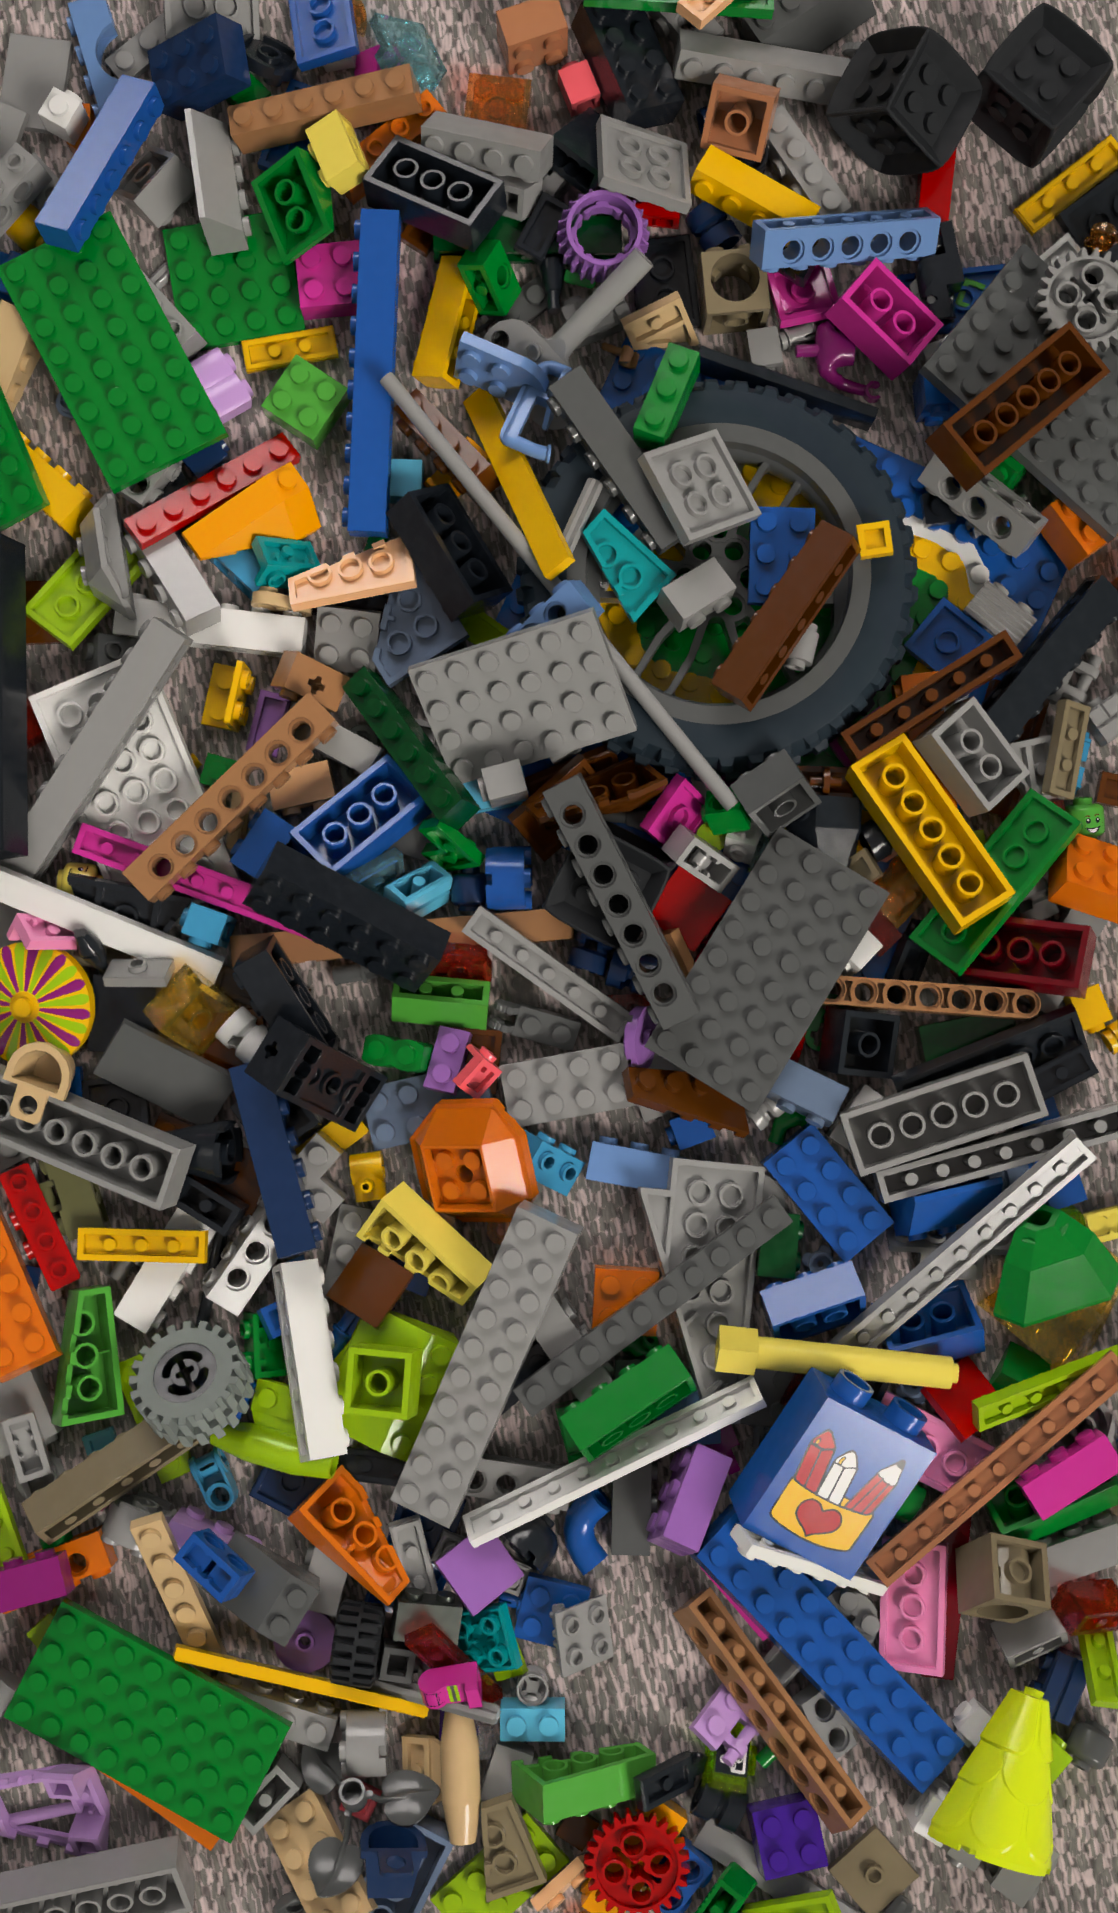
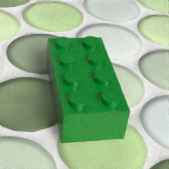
M670 1344L664 1347L662 1345L654 1347L645 1355L646 1359L638 1365L632 1363L618 1373L619 1377L610 1384L607 1382L601 1383L591 1391L592 1396L583 1402H580V1400L575 1401L564 1409V1415L559 1417V1419L589 1463L697 1390L690 1373Z

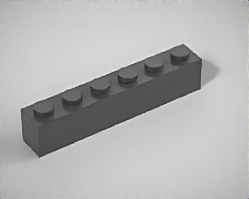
M581 365L577 366L548 387L547 396L549 399L546 400L547 405L556 417L561 415L567 423L565 430L575 444L581 443L586 451L584 457L589 466L594 471L599 469L605 478L603 485L613 498L618 496L624 505L621 510L626 519L632 525L636 522L643 532L640 537L645 546L651 551L655 549L660 556L680 542L637 461L643 453Z
M615 1356L614 1380L619 1377L618 1373L623 1368L632 1363L638 1365L646 1359V1356ZM652 1420L650 1423H648L647 1425H645L644 1427H646V1426L652 1424V1423H653V1420ZM653 1461L612 1481L611 1555L650 1556V1546H656L647 1541L650 1532L646 1530L651 1513H657V1494H651V1482L658 1480V1461Z

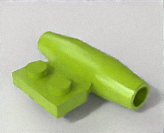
M268 1378L257 1380L250 1409L252 1410L254 1423L240 1421L234 1429L228 1424L223 1428L226 1435L220 1439L215 1434L210 1435L211 1445L243 1461L290 1475L332 1479L339 1462V1456L300 1463L289 1384Z

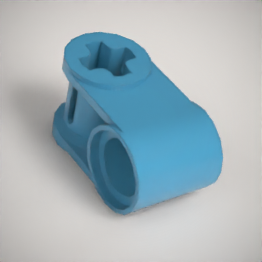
M214 1446L213 1451L203 1456L189 1458L188 1464L191 1474L199 1485L208 1507L217 1512L225 1511L231 1507L238 1498L239 1490L224 1451ZM214 1462V1464H212V1465H210V1466H208V1467H204V1466H206V1465H208V1464ZM217 1487L227 1489L229 1501L223 1502L216 1497L215 1490Z

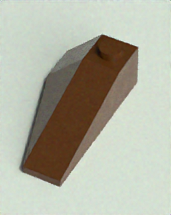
M630 756L584 779L602 815L639 809L646 806L647 803L658 799L668 784L667 778L650 764L647 766L635 765V757ZM545 797L525 805L526 811L539 823L556 821L555 817H548L542 806L541 800L545 799ZM569 805L566 807L565 815L568 820L583 817L582 810L578 806Z

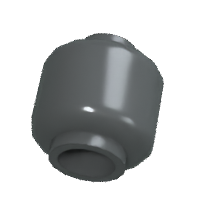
M1086 1719L1085 1723H1075L1066 1741L1068 1745L1065 1750L1073 1758L1070 1763L1087 1773L1090 1768L1096 1770L1103 1769L1114 1746L1112 1739L1109 1737L1110 1731L1090 1719Z

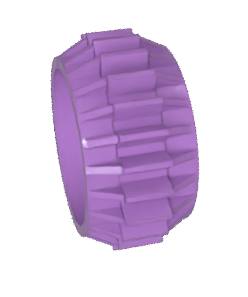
M601 187L597 191L589 189L587 194L579 193L578 200L569 201L568 209H563L562 220L558 221L557 230L559 232H557L556 242L559 243L558 253L563 254V264L571 266V273H578L580 280L586 278L590 280L591 284L594 282L603 283L635 247L643 254L647 253L649 245L647 241L650 235V231L647 230L648 219L642 217L644 210L635 206L636 200H629L624 194L613 193ZM602 213L612 215L617 220H622V225L627 229L629 243L625 246L624 253H619L615 258L606 260L594 258L588 253L584 254V248L578 242L577 230L582 226V220H588L591 215Z

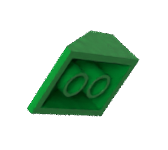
M298 146L251 182L283 264L286 266L334 231L331 187L327 188L318 174V170L321 169L319 163L314 160L310 152Z

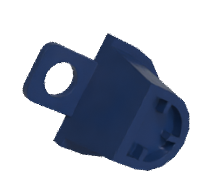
M389 1820L378 1821L367 1826L361 1833L359 1845L360 1859H365L367 1897L411 1898L421 1860L427 1858L428 1853L423 1833L413 1825L401 1827Z

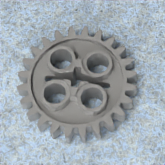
M1082 247L1079 251L1078 257L1070 250L1065 256L1066 261L1059 256L1054 262L1055 267L1049 265L1044 272L1047 277H1042L1038 282V285L1043 289H1039L1034 296L1036 299L1041 300L1035 306L1034 311L1043 312L1044 314L1038 319L1037 323L1048 324L1043 333L1048 335L1052 332H1057L1070 321L1094 351L1099 346L1102 352H1105L1110 347V343L1114 346L1118 344V259L1114 263L1110 261L1111 251H1108L1103 258L1099 257V248L1097 247L1090 256H1088L1085 247ZM1085 274L1093 275L1097 280V284L1087 282ZM1059 293L1068 294L1071 298V303L1061 301ZM1087 299H1090V300L1092 301V303L1089 302V303L1085 304V303L1083 302V300L1085 301V300H1087ZM1104 299L1114 302L1116 310L1108 309L1104 304ZM1078 318L1086 319L1090 324V329L1082 328L1078 323Z

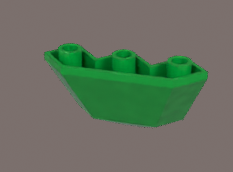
M1043 1204L1016 1227L1004 1261L993 1315L1025 1328L1111 1300L1118 1286V1263L1094 1232L1062 1210Z

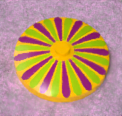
M22 941L0 948V1057L9 1062L16 1050L25 1044L37 1041L51 1043L69 1052L71 1056L75 1054L87 1040L95 1018V996L91 982L83 967L65 950H26Z

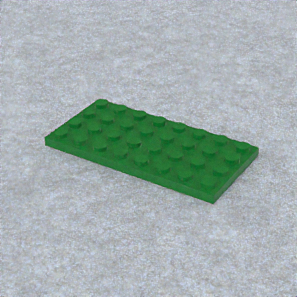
M110 211L99 217L89 239L85 241L79 253L44 243L0 265V278L114 494L229 437Z
M67 1597L62 1600L3 1716L230 1844L293 1723L190 1665L175 1661L172 1655Z

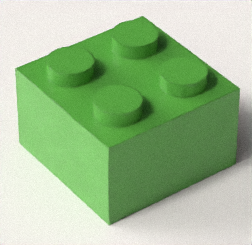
M296 354L261 407L267 418L318 450L351 399H348L347 387Z

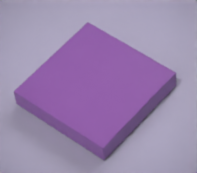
M466 1536L434 1562L471 1616L478 1614L524 1576V1573L498 1537L474 1548L470 1544L468 1536Z

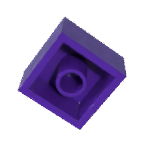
M802 1792L747 1804L746 1813L757 1868L765 1881L829 1866L818 1814Z

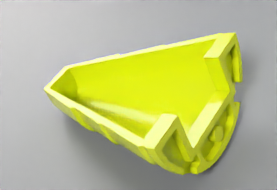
M1025 1686L1024 1691L1010 1688L980 1734L981 1740L957 1774V1780L931 1819L927 1835L957 1851H960V1848H962L967 1853L975 1855V1858L1005 1869L1034 1876L1050 1875L1052 1867L1051 1856L1053 1854L1051 1808L1053 1797L1050 1763L1053 1761L1050 1705L1049 1701L1043 1698L1044 1692Z

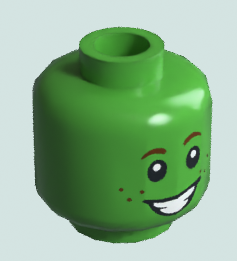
M1092 797L1074 798L1073 804L1063 808L1064 811L1082 822L1084 827L1080 830L1079 834L1097 839L1098 836L1105 832L1104 807L1099 803H1092Z

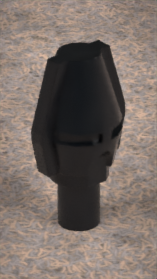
M85 928L75 929L73 933L78 954L84 961L89 962L91 966L95 967L100 976L103 977L109 966L106 961L107 956L103 943Z

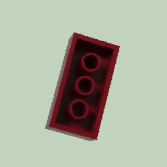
M1009 917L961 977L951 970L950 972L958 982L1028 989L1038 993L1085 999L1097 937L1091 926Z

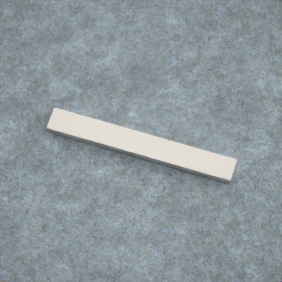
M0 865L1 903L72 932L75 929L85 928L100 939L104 945L136 958L174 959V973L213 988L225 957Z

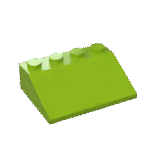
M391 1310L378 1330L362 1319H359L338 1366L339 1381L337 1382L338 1394L345 1401L348 1348L352 1345L362 1342L423 1349L418 1415L409 1420L353 1414L342 1415L343 1427L348 1430L350 1438L380 1453L407 1462L459 1341L452 1332Z

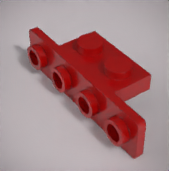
M24 1163L0 1174V1182L14 1212L8 1214L16 1231L23 1230L27 1241L22 1242L23 1248L29 1260L36 1258L50 1290L55 1291L80 1279V1273L30 1165Z

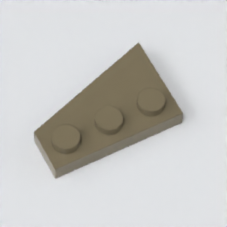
M509 1792L481 1802L486 1903L547 1883L546 1870L513 1793Z

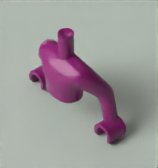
M830 320L821 323L816 328L815 344H799L795 346L796 358L815 357L819 375L838 390L863 396L864 400L868 403H876L881 398L879 395L872 396L868 391L870 388H879L880 383L878 381H870L867 385L846 379L837 372V369L840 367L854 365L855 344Z

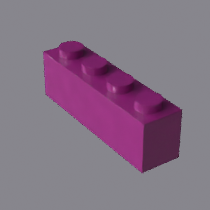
M54 1547L34 1553L35 1558L23 1561V1557L18 1556L3 1561V1567H0V1613L63 1597L73 1591L75 1586L66 1550L55 1552Z

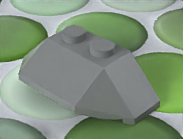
M110 490L101 497L80 524L81 537L76 538L80 557L84 556L85 566L80 567L84 586L89 585L96 598L129 620H135L136 613L127 553L122 538L124 533L120 506L116 495Z

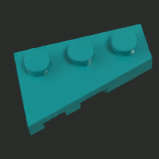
M603 509L581 534L633 625L657 598L661 588L668 585L677 574L606 509Z

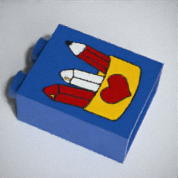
M811 1367L728 1494L743 1528L851 1581L937 1453L922 1430L927 1422V1418L917 1407L900 1397H894L888 1406L871 1398L874 1393L872 1387L861 1377L849 1370L840 1369L835 1378Z

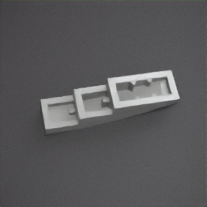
M34 1410L1 1421L19 1484L22 1485L26 1499L34 1491L46 1487L57 1479Z

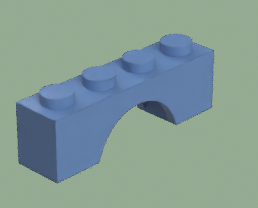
M77 0L67 3L71 16L66 17V21L72 37L77 36L80 44L75 46V51L80 65H86L88 75L83 77L89 95H95L97 104L92 105L95 117H97L119 80L110 76L102 69L103 53L108 44L118 34L107 0Z

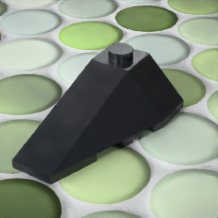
M818 795L822 803L789 824L787 831L849 868L852 860L849 857L855 840L858 841L861 833L862 802L858 797Z

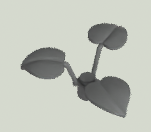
M330 1743L328 1752L303 1745L301 1767L307 1786L314 1793L327 1795L337 1785L339 1787V1798L345 1808L343 1841L341 1842L336 1837L323 1838L314 1845L309 1855L308 1869L317 1896L320 1898H330L340 1895L353 1886L362 1873L364 1859H360L359 1847L348 1845L352 1812L361 1811L365 1807L367 1800L372 1799L378 1803H385V1815L390 1822L397 1826L409 1827L417 1824L427 1815L440 1794L439 1786L428 1776L419 1772L397 1770L384 1778L382 1782L384 1796L374 1794L372 1790L366 1791L363 1782L358 1778L352 1777L347 1779V1777H342L341 1762L339 1761V1743Z

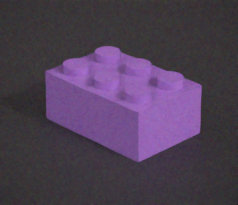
M700 1443L686 1447L680 1452L677 1451L670 1463L669 1469L673 1472L669 1483L664 1482L658 1495V1500L661 1501L658 1512H653L648 1521L646 1530L650 1533L647 1541L679 1556L698 1553L733 1459Z

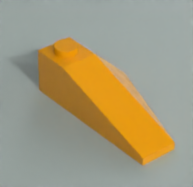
M289 462L263 476L183 531L182 537L199 561L234 555L237 551L252 549L251 544L256 536L302 540L319 530L321 524L308 485L293 464Z

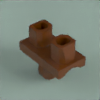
M798 766L817 795L853 797L852 787L845 778L849 767Z

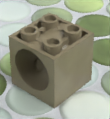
M743 244L738 246L737 249L724 250L722 247H712L700 253L697 285L703 336L745 332L746 330L764 328L766 326L770 312L767 272L761 271L749 259L750 244ZM735 276L748 283L753 293L744 300L730 301L717 294L712 284L718 281L719 278Z
M990 1532L955 1548L958 1614L1015 1624L1051 1609L1047 1543Z

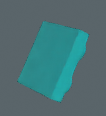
M507 1602L488 1604L475 1616H471L468 1610L463 1607L458 1646H455L459 1663L477 1661L480 1673L520 1668L523 1664Z

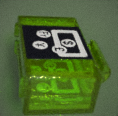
M736 1723L730 1733L737 1738L744 1726L741 1723ZM750 1741L747 1745L748 1751L742 1759L738 1758L734 1765L730 1767L722 1760L723 1755L728 1750L723 1744L716 1751H711L705 1745L707 1761L702 1775L701 1787L704 1788L707 1783L709 1788L745 1794L748 1777L755 1776L757 1761L755 1757L758 1748L752 1746Z

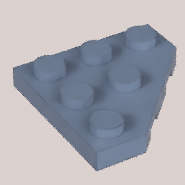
M416 563L417 588L389 593L388 602L385 604L379 628L381 631L378 644L374 649L372 661L390 688L409 677L407 672L409 666L439 657L470 637L460 620L454 622L449 620Z

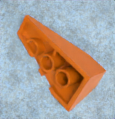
M340 1465L336 1469L333 1478L325 1479L287 1519L310 1543L386 1606H389L408 1585L410 1580L394 1547L389 1545L381 1529L383 1525L379 1517H375L367 1501L369 1497L364 1487L343 1465Z

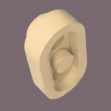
M260 586L259 591L252 592L251 606L254 608H267L271 612L283 614V611H293L290 606L289 595L278 593L277 588ZM312 608L296 611L301 613L302 617L312 616Z

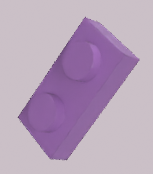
M445 1026L439 1027L423 1085L425 1089L456 1096L458 1086L452 1080L464 1068L468 1054L466 1046L471 1043L473 1036L470 1032Z

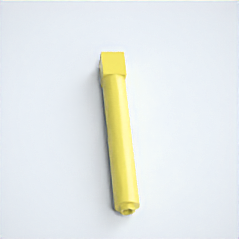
M719 1325L715 1344V1372L754 1376L755 1369L807 1374L810 1368L813 1367L831 1377H835L840 1369H846L865 1381L951 1389L952 1383H957L959 1378V1365L954 1363L952 1356L758 1336V1329Z

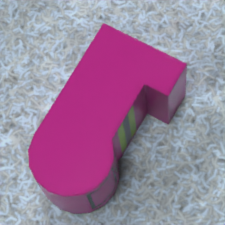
M477 1661L431 1668L423 1672L418 1679L423 1703L430 1709L442 1708L447 1703L452 1704L466 1701L468 1702L469 1709L483 1707L482 1681Z

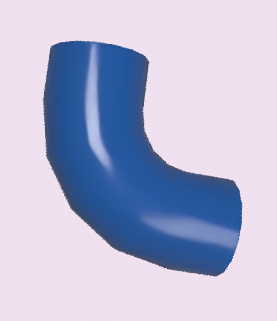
M600 1488L575 1499L567 1510L563 1524L565 1548L583 1576L608 1556L595 1537L594 1531L597 1522L612 1509L608 1497Z

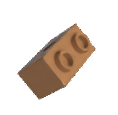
M284 651L270 686L280 690L279 696L292 702H297L309 692L328 712L337 713L345 692L342 687L350 680V677L299 651Z

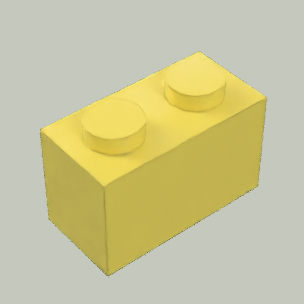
M335 109L307 128L305 132L310 141L307 145L308 150L321 168L318 170L320 179L327 188L332 187L340 195H343L360 184L370 168L352 124Z

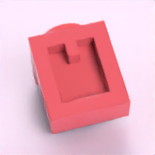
M469 1043L466 1049L474 1057L452 1081L471 1097L480 1098L500 1076L502 1071L494 1063L497 1057L484 1046L478 1049Z

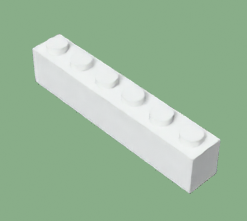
M133 593L136 619L129 620L115 610L112 633L118 636L140 638L138 632L146 620H151L153 617L162 618L174 626L168 613L170 609L166 602L160 603L159 600L146 599V596L143 594ZM222 603L220 606L221 622L188 636L194 640L190 646L193 648L281 658L284 651H299L305 655L309 623L305 617H302L301 613L296 611H283V615L271 614V611L267 608L252 607L251 611L239 610L240 607L237 605ZM181 627L177 628L178 630L184 633Z
M318 1258L280 1263L271 1269L300 1463L348 1454L347 1447H349L350 1439L348 1430L343 1427L344 1401L342 1396L338 1394L339 1368L337 1363L333 1361L332 1355L334 1336L332 1331L328 1329L329 1303L323 1296L322 1285H324L325 1280L323 1268L319 1266Z

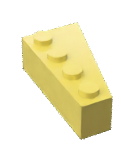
M404 1181L380 1200L356 1234V1237L364 1242L369 1239L377 1244V1251L389 1257L392 1254L405 1263L404 1268L413 1274L421 1273L427 1277L429 1285L461 1306L483 1287L492 1263L435 1212Z

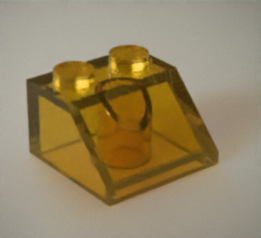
M185 963L169 981L167 987H164L155 996L143 1012L159 1032L187 1050L201 1056L217 1039L215 1035L220 1027L240 1007L205 976Z

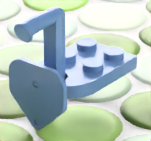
M464 331L459 340L454 377L460 379L466 385H474L483 389L496 398H504L513 402L511 410L501 428L500 441L511 449L535 459L543 460L549 464L551 444L543 446L521 437L520 434L534 405L537 404L546 408L542 429L548 430L555 415L546 402L549 399L547 396L549 387L547 376L550 374L560 379L572 371V368L552 360L544 361L537 365L520 354Z

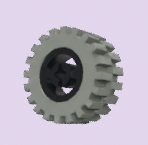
M192 1321L183 1322V1329L178 1330L175 1325L166 1328L168 1335L161 1338L159 1333L151 1338L154 1342L151 1348L145 1345L142 1347L139 1353L143 1360L142 1362L134 1360L131 1368L137 1376H129V1385L133 1389L130 1395L136 1405L135 1407L156 1435L161 1439L164 1437L168 1443L176 1445L178 1440H180L184 1447H193L194 1439H197L201 1446L209 1444L210 1435L215 1434L220 1439L226 1435L223 1430L225 1426L229 1424L234 1429L240 1423L236 1415L238 1412L246 1414L249 1409L245 1398H253L254 1390L250 1383H254V1378L249 1369L250 1365L232 1336L229 1333L226 1334L223 1328L215 1324L212 1329L206 1321H200L198 1328H196ZM185 1367L189 1370L191 1380L197 1388L195 1392H192L190 1389L189 1381L182 1371Z

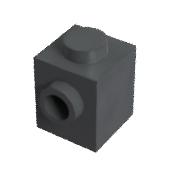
M383 1637L377 1671L379 1680L411 1684L413 1673H418L420 1664V1653H417L414 1642L393 1641L391 1638Z

